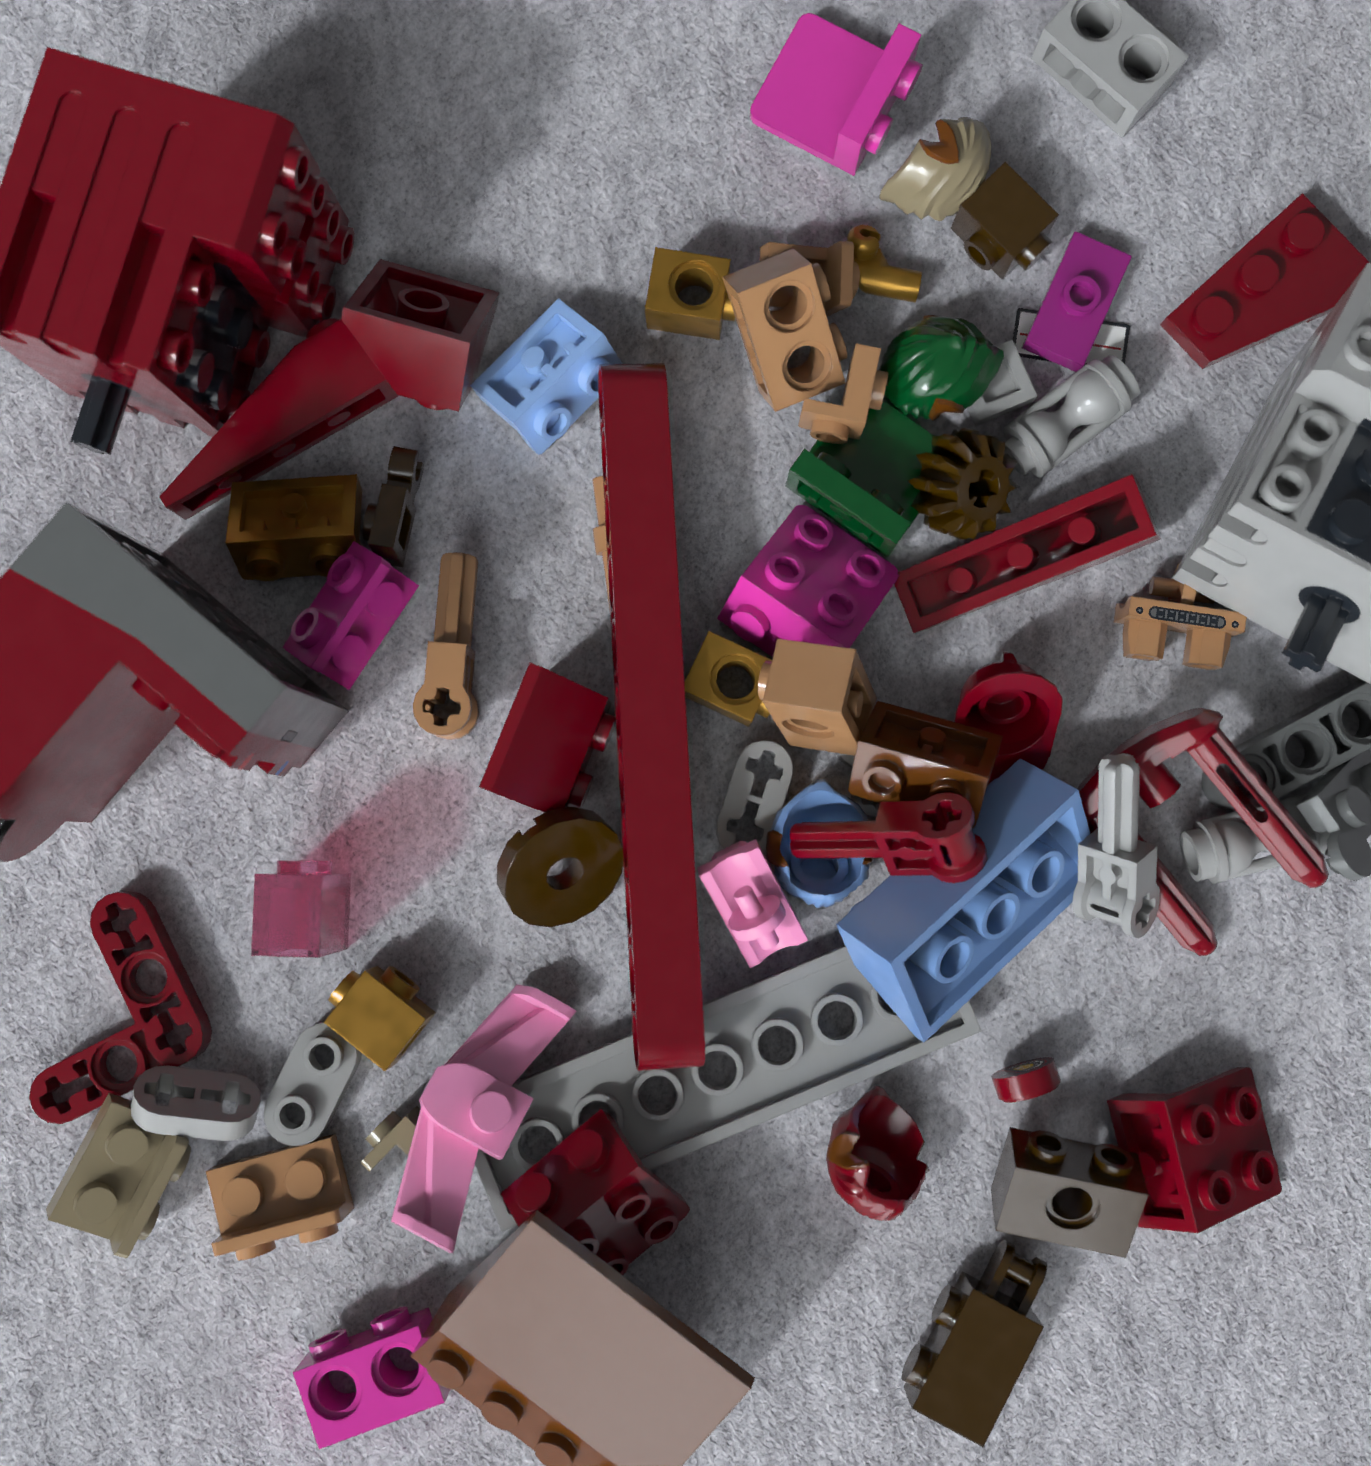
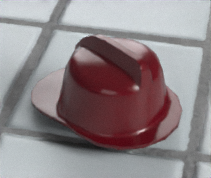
M1003 651L1000 661L981 666L969 675L961 689L960 703L954 722L1003 735L998 757L988 785L996 778H999L1019 759L1043 770L1051 755L1057 726L1062 714L1063 699L1056 685L1042 675H1039L1029 666L1018 662L1013 653Z

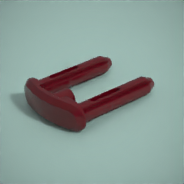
M1205 708L1183 711L1152 724L1124 741L1109 754L1119 755L1125 753L1134 757L1135 762L1140 767L1139 796L1151 809L1165 802L1181 787L1180 782L1163 761L1169 757L1173 759L1183 751H1187L1291 879L1309 888L1320 887L1327 881L1329 872L1325 856L1264 783L1259 773L1250 766L1219 728L1223 718L1220 712ZM1099 764L1077 788L1090 834L1098 828ZM1220 764H1227L1263 807V811L1255 808ZM1138 833V840L1147 842ZM1157 856L1156 884L1160 889V903L1156 916L1182 948L1199 956L1212 954L1218 945L1213 923Z

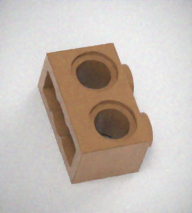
M793 248L722 277L759 393L775 412L846 384L840 361L847 359V350L837 325L834 322L828 323L823 303L829 301L831 296L826 277L818 263L811 264ZM792 285L793 295L790 302L780 310L770 311L769 303L775 291L783 286ZM802 346H810L809 356L802 365L796 368H787L789 357L796 349Z

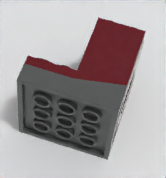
M66 502L0 578V862L13 861L33 851L51 837L64 822H92L175 725L214 758L220 759L229 768L250 771L254 765H258L267 774L284 777L292 767L301 768L349 711L164 554Z

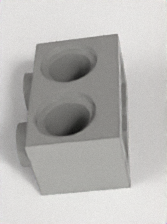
M1069 0L1043 28L1031 59L1123 138L1171 86L1189 56L1179 48L1178 42L1171 33L1161 27L1153 26L1132 7L1130 0ZM1087 27L1093 29L1100 38H1089L1083 35L1078 28ZM1125 67L1139 69L1145 75L1146 80L1132 77L1128 74Z

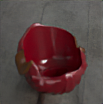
M874 1086L851 1108L843 1112L832 1124L826 1160L831 1182L837 1194L847 1204L851 1205L858 1213L870 1219L890 1221L898 1216H902L903 1212L916 1199L921 1185L926 1179V1173L930 1169L926 1163L917 1159L925 1141L916 1122L905 1109L888 1096L882 1087Z

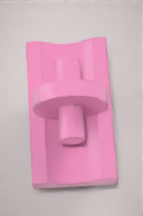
M756 839L749 843L739 841L714 853L712 861L697 867L702 883L749 968L760 964L766 957L779 949L788 946H798L808 941L803 926Z

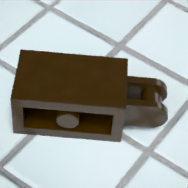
M1003 1240L995 1249L980 1280L962 1271L954 1287L948 1284L943 1288L932 1311L931 1319L936 1324L924 1346L917 1343L913 1347L903 1367L901 1378L906 1382L904 1390L911 1409L984 1447L1044 1328L1030 1307L1045 1279L1047 1262L1038 1257L1029 1261L1015 1253L1014 1244ZM1004 1277L1018 1284L1012 1297L998 1291Z

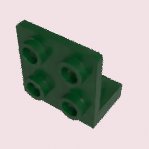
M883 400L880 410L869 408L866 424L859 440L848 438L847 443L833 444L817 440L810 451L804 448L789 469L785 487L888 558L919 515L918 511L910 505L920 490L914 488L907 480L920 475L922 466L916 455L925 452L932 453V436L934 435Z

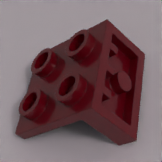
M1236 1067L1173 1094L1123 1093L1107 1100L1118 1147L1128 1152L1138 1153L1148 1191V1198L1138 1227L1200 1233L1281 1193L1282 1185L1278 1174V1165L1274 1158L1262 1111L1261 1099L1250 1067Z

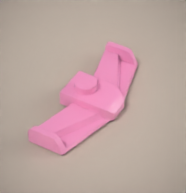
M516 985L445 1065L435 1069L419 1098L421 1109L391 1222L449 1253L454 1252L478 1149L497 1160L504 1158L534 1099L512 1087V1085L577 1012L575 1009L535 987Z

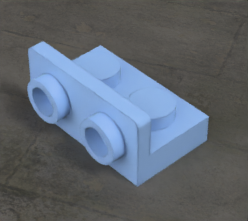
M558 298L470 386L485 404L517 430L527 445L540 455L557 439L562 437L568 428L599 398V365L622 364L604 333Z

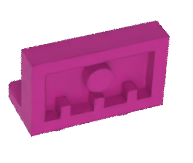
M353 541L347 552L332 564L326 583L310 607L303 610L295 619L291 628V635L282 648L314 671L321 672L350 690L419 585L393 568L385 559Z

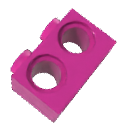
M399 1307L374 1318L370 1322L371 1329L348 1337L346 1329H341L328 1333L308 1345L310 1352L307 1353L293 1371V1375L319 1449L445 1403L451 1389L436 1383L424 1366L418 1363L419 1368L415 1370H401L392 1363L389 1356V1350L395 1347H403L413 1353L433 1320L429 1307L409 1314L407 1307ZM339 1370L349 1374L355 1382L356 1392L342 1393L336 1390L330 1383L329 1372Z

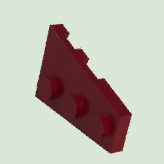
M1302 193L1170 313L1160 326L1204 369L1270 340L1274 335L1330 313L1367 263L1370 262Z

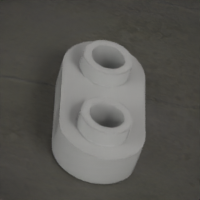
M324 1021L310 1026L298 1037L265 1103L264 1122L267 1130L273 1138L288 1146L306 1145L326 1131L361 1061L362 1053L327 1026ZM319 1044H326L334 1051L335 1059L331 1066L326 1067L317 1062L315 1050ZM289 1103H297L303 1107L305 1111L303 1124L298 1125L289 1121L286 1115Z

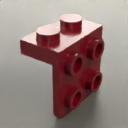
M602 1108L500 1193L518 1227L538 1210L621 1275H624L629 1264L649 1247L669 1238L676 1231L679 1222L690 1211L687 1202L679 1193L642 1164L613 1117Z

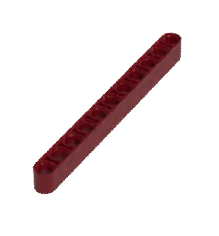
M664 363L600 364L598 371V397L635 1065L637 1071L701 1067L705 1063V1032L667 374Z

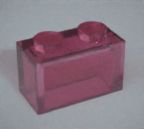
M277 860V870L275 873L255 874L251 956L320 958L347 950L351 873H332L333 861Z

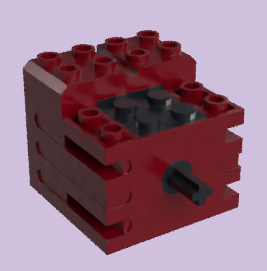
M47 47L0 185V346L67 394L84 399L70 441L75 445L85 447L99 454L111 455L125 411L137 415L138 412L153 415L161 422L185 428L187 422L198 427L206 435L213 437L251 395L248 388L255 367L260 368L263 366L269 352L270 335L267 331L268 327L306 337L308 331L316 325L317 321L322 322L331 318L336 301V289L334 286L329 285L335 264L346 265L351 257L355 240L354 229L348 227L349 219L324 177L319 176L321 170L296 125L283 116Z

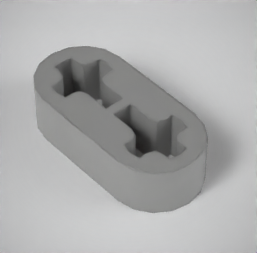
M762 740L751 743L742 750L737 759L717 821L716 834L720 845L724 849L733 845L735 841V835L726 830L727 822L729 819L740 820L748 801L759 805L754 825L757 828L763 829L762 837L757 842L762 851L766 850L767 833L772 829L777 812L783 807L793 772L790 755L782 746L775 742ZM763 752H768L774 755L773 766L781 769L782 775L779 780H768L760 798L750 795L754 782V773L745 770L748 759L758 761Z
M156 1066L146 1070L137 1078L133 1086L131 1116L135 1123L143 1130L156 1134L220 1141L237 1140L246 1136L255 1125L261 1103L260 1091L253 1081L235 1073L176 1066ZM157 1093L170 1094L168 1106L154 1105ZM223 1100L236 1102L235 1114L222 1112Z

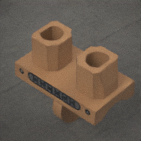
M1152 576L1150 580L1149 595L1168 597V601L1130 596L1126 604H1116L1113 623L1124 624L1122 633L1123 657L1146 661L1162 660L1167 631L1187 634L1182 665L1192 668L1217 670L1224 666L1230 648L1231 637L1245 633L1246 616L1235 611L1194 606V601L1214 604L1215 601L1174 579Z

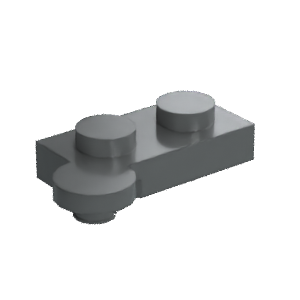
M1368 749L1328 771L1296 805L1312 830L1319 833L1329 832L1325 855L1330 856V858H1326V862L1333 872L1341 874L1351 881H1358L1371 875V848L1366 841L1371 835V750Z

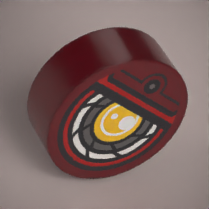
M1052 1057L1036 1058L1013 1064L995 1072L991 1076L998 1099L1005 1103L1020 1102L1042 1096L1055 1090L1061 1083L1054 1058Z

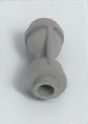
M1108 355L1102 361L1097 359L1091 360L1003 428L1006 439L1005 454L1018 461L1014 469L1022 475L1030 471L1037 477H1043L1131 409V401L1140 394L1137 380L1129 368L1113 355ZM1066 396L1064 404L1058 410L1045 412ZM1080 425H1088V427L1068 441L1069 434L1073 429Z
M1307 794L1279 800L1323 855H1325L1329 832L1319 833L1312 830L1296 807ZM1263 807L1256 808L1260 811L1264 810ZM1237 812L1197 821L1194 823L1193 829L1184 831L1180 835V849L1183 861L1190 876L1195 881L1208 879L1211 883L1216 884L1281 865L1272 855L1253 860L1259 852L1268 849L1249 826L1241 824L1245 823V821Z

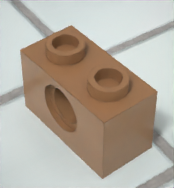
M777 639L772 661L766 660L763 663L759 675V698L766 706L773 721L777 724L790 746L855 756L858 740L877 699L856 649Z

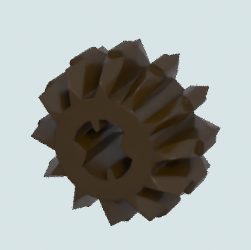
M969 428L953 429L951 435L932 436V453L925 452L916 455L922 466L920 475L907 481L914 488L919 489L920 492L910 506L916 509L919 514L924 515L923 524L929 526L931 530L943 534L948 533L949 536L959 539H974L978 532H995L996 514L1012 513L1006 499L1009 492L1020 487L1012 479H1009V475L1018 461L1005 454V442L999 441L995 436L980 434L979 430Z

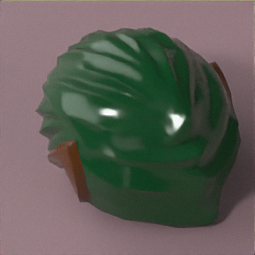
M937 315L923 316L921 321L902 329L900 334L887 347L879 368L880 371L888 372L884 396L889 398L894 406L899 408L904 415L912 414L916 419L922 416L925 419L934 421L943 412L963 413L966 408L972 406L984 394L991 381L997 375L1004 359V352L994 346L974 324L963 318Z

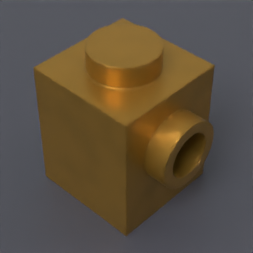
M375 966L365 970L361 976L353 970L342 980L328 1000L336 1007L324 1023L383 1071H386L400 1060L436 1012L415 996L420 989L407 975L393 966H389L385 971L379 966Z

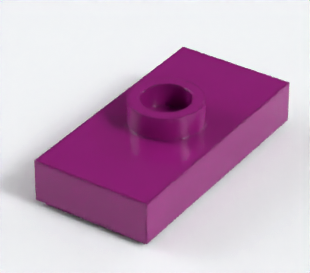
M1075 231L1068 242L1022 345V349L1074 372L1081 369L1086 362L1132 256Z

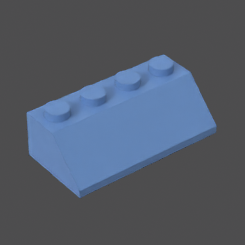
M1022 759L1015 762L999 778H996L987 786L976 827L972 830L984 842L988 860L984 868L975 877L964 882L948 883L942 882L934 876H889L865 899L855 904L849 913L836 924L856 968L914 1036L922 1042L927 1041L1073 902V894L1078 881V844L1090 835L1079 790ZM949 854L944 855L947 863L951 865L952 862Z

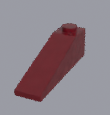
M330 318L324 320L308 331L307 339L295 345L159 497L165 508L187 520L230 495L233 482L256 480L397 398L399 395L395 393L342 319Z
M1131 474L897 572L899 577L894 585L912 632L916 634L1099 565L1162 538L1140 483Z

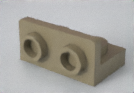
M108 1093L46 1208L48 1220L109 1239L113 1255L127 1259L137 1240H145L152 1232L159 1215L160 1205L158 1201L168 1182H176L183 1174L191 1153L188 1137L156 1134L143 1130L135 1123L131 1116V1100Z

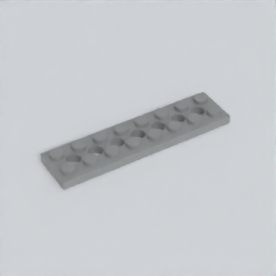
M844 944L703 1003L705 1055L712 1051H723L729 1054L736 1063L735 1076L729 1083L723 1086L707 1084L701 1078L698 1067L637 1071L634 1058L633 1033L517 1080L512 1087L534 1099L504 1158L497 1160L478 1149L475 1161L476 1169L501 1232L515 1227L517 1224L500 1193L539 1161L527 1156L521 1146L522 1133L532 1126H543L549 1129L554 1134L558 1145L582 1125L580 1112L586 1104L592 1101L606 1102L614 1109L617 1116V1125L642 1164L651 1170L981 1032V1027L970 1001L964 1004L927 1041L922 1042L914 1036L896 1013L882 1009L878 1001V992L856 968ZM833 1001L847 1003L851 1006L854 1013L852 1028L848 1033L840 1037H830L824 1034L818 1025V1015L821 1009ZM772 1026L785 1027L795 1037L794 1051L783 1061H770L764 1058L758 1049V1041L761 1034ZM652 1076H663L674 1084L677 1090V1098L671 1107L662 1111H654L643 1104L640 1099L639 1088L646 1079Z

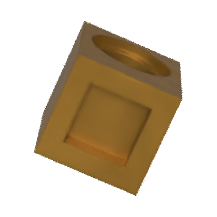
M655 247L645 305L647 329L720 340L723 320L735 321V315L722 278L730 274L731 259ZM700 286L706 289L711 296L705 303L692 306L682 302L678 298V294L686 287Z
M708 631L684 682L685 697L749 727L755 714L768 718L770 714L759 698L758 681L763 663L766 660H772ZM733 666L746 670L752 678V691L741 699H731L723 695L716 681L717 676L722 670Z

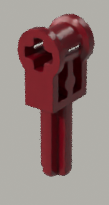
M955 793L936 794L924 801L880 802L875 821L801 822L792 825L790 829V849L796 858H883L890 876H934L942 882L958 883L975 877L984 868L988 860L984 842L972 830L974 824L972 806L965 797ZM949 811L954 814V821L950 820V817L948 815ZM949 854L952 862L951 865L947 863L944 855Z

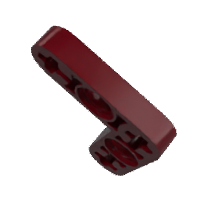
M115 892L104 896L96 903L91 912L90 919L92 934L135 1024L52 1065L36 1076L30 1089L29 1098L31 1106L37 1116L48 1123L63 1124L82 1117L101 1107L108 1093L121 1097L133 1091L137 1078L146 1070L156 1066L180 1067L204 1053L211 1042L212 1027L208 1015L155 906L148 897L139 892ZM116 906H119L122 910H135L137 919L129 924L130 931L136 943L150 939L153 948L137 951L129 957H125L123 949L136 946L126 930L115 932L111 922L119 917V911ZM146 959H154L160 962L166 969L167 983L163 991L157 995H148L137 985V969ZM176 995L178 996L181 1005L168 1008L177 1025L188 1023L191 1026L193 1034L185 1039V1045L188 1050H185L181 1043L169 1045L166 1034L173 1030V1023L167 1011L153 1016L150 1009L151 1006L168 1002ZM117 1045L129 1048L136 1056L137 1071L129 1081H119L108 1072L106 1065L107 1056L111 1049ZM89 1074L90 1080L94 1084L93 1086L72 1095L69 1098V1103L67 1101L58 1104L55 1102L52 1092L60 1087V1083L66 1084Z

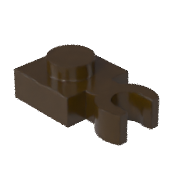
M393 446L391 451L387 483H382L378 502L377 504L369 503L363 521V539L368 541V545L373 553L385 559L391 566L403 568L416 513L414 500L421 483L424 464L423 462H418V450Z

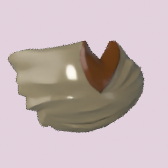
M961 117L958 120L939 119L935 124L940 142H929L920 139L903 165L884 184L879 195L880 200L896 204L905 214L914 213L921 220L929 215L936 221H942L947 216L955 215L959 211L960 204L970 197L985 181L990 166L992 146L990 133L983 122L971 117Z

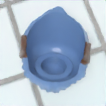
M817 779L780 809L776 814L771 831L766 836L767 858L774 865V874L782 889L786 890L789 895L802 899L807 905L813 904L816 908L830 907L835 902H842L850 892L855 891L858 886L862 885L864 880L869 878V868L874 858H796L791 853L790 829L796 823L868 821L865 812L859 804L848 796L835 791L825 779Z

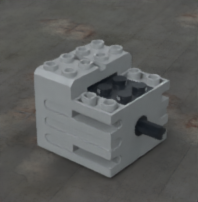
M1367 263L1276 381L1172 578L1287 639L1288 641L1281 654L1290 658L1288 664L1293 668L1301 670L1307 667L1315 672H1319L1325 661H1328L1371 684V263Z

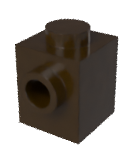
M1004 162L970 197L960 204L959 211L950 229L964 242V249L967 255L978 267L986 271L992 269L1003 280L1018 265L1027 271L1047 252L1053 244L1047 235L1059 214Z

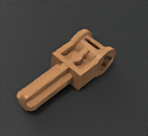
M460 552L446 553L441 557L434 641H428L425 680L422 687L416 693L413 702L414 717L419 726L428 733L447 740L460 739L469 734L476 726L479 717L478 702L472 694L475 651L471 648L478 560L473 555ZM447 694H449L452 701L461 705L459 715H449L447 725L444 726L443 719L433 715L434 705L444 704Z

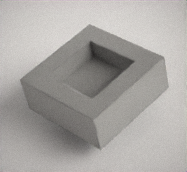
M1012 339L996 346L1004 352V359L1000 369L984 394L972 406L967 408L975 427L1029 405L1037 398L1036 391Z

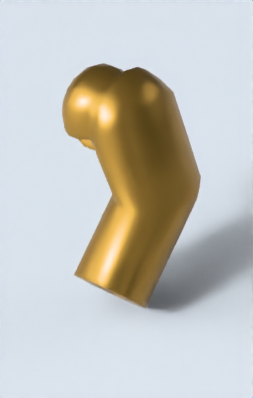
M858 225L852 228L847 235V241L854 244L853 261L857 262L860 271L858 288L867 294L916 303L922 272L890 266L879 248L881 236L872 226Z

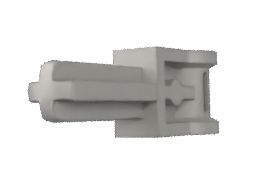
M1122 753L1119 755H1106L1099 762L1098 828L1078 844V881L1074 890L1072 905L1073 912L1078 918L1091 921L1097 917L1122 926V930L1128 936L1141 938L1151 928L1159 909L1160 889L1156 884L1157 846L1138 840L1140 767L1132 755Z

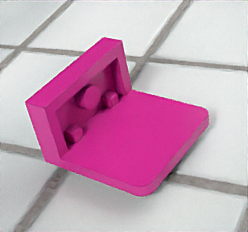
M803 14L798 19L751 105V121L756 126L855 176L867 152L876 155L883 145L893 123V118L887 115L897 97L906 101L917 82L923 64L915 61L921 34L899 23L883 50L815 14Z
M797 505L741 575L717 619L730 627L739 637L753 643L771 657L774 655L777 639L850 648L898 579V570L889 561L810 507Z

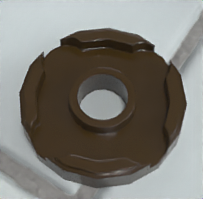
M571 806L550 810L534 818L533 820L536 825L529 828L523 835L518 830L507 842L497 863V886L512 913L529 925L555 927L577 921L597 909L613 892L622 874L623 848L616 832L593 810ZM565 858H573L569 867L562 873L547 876L550 868L556 862Z

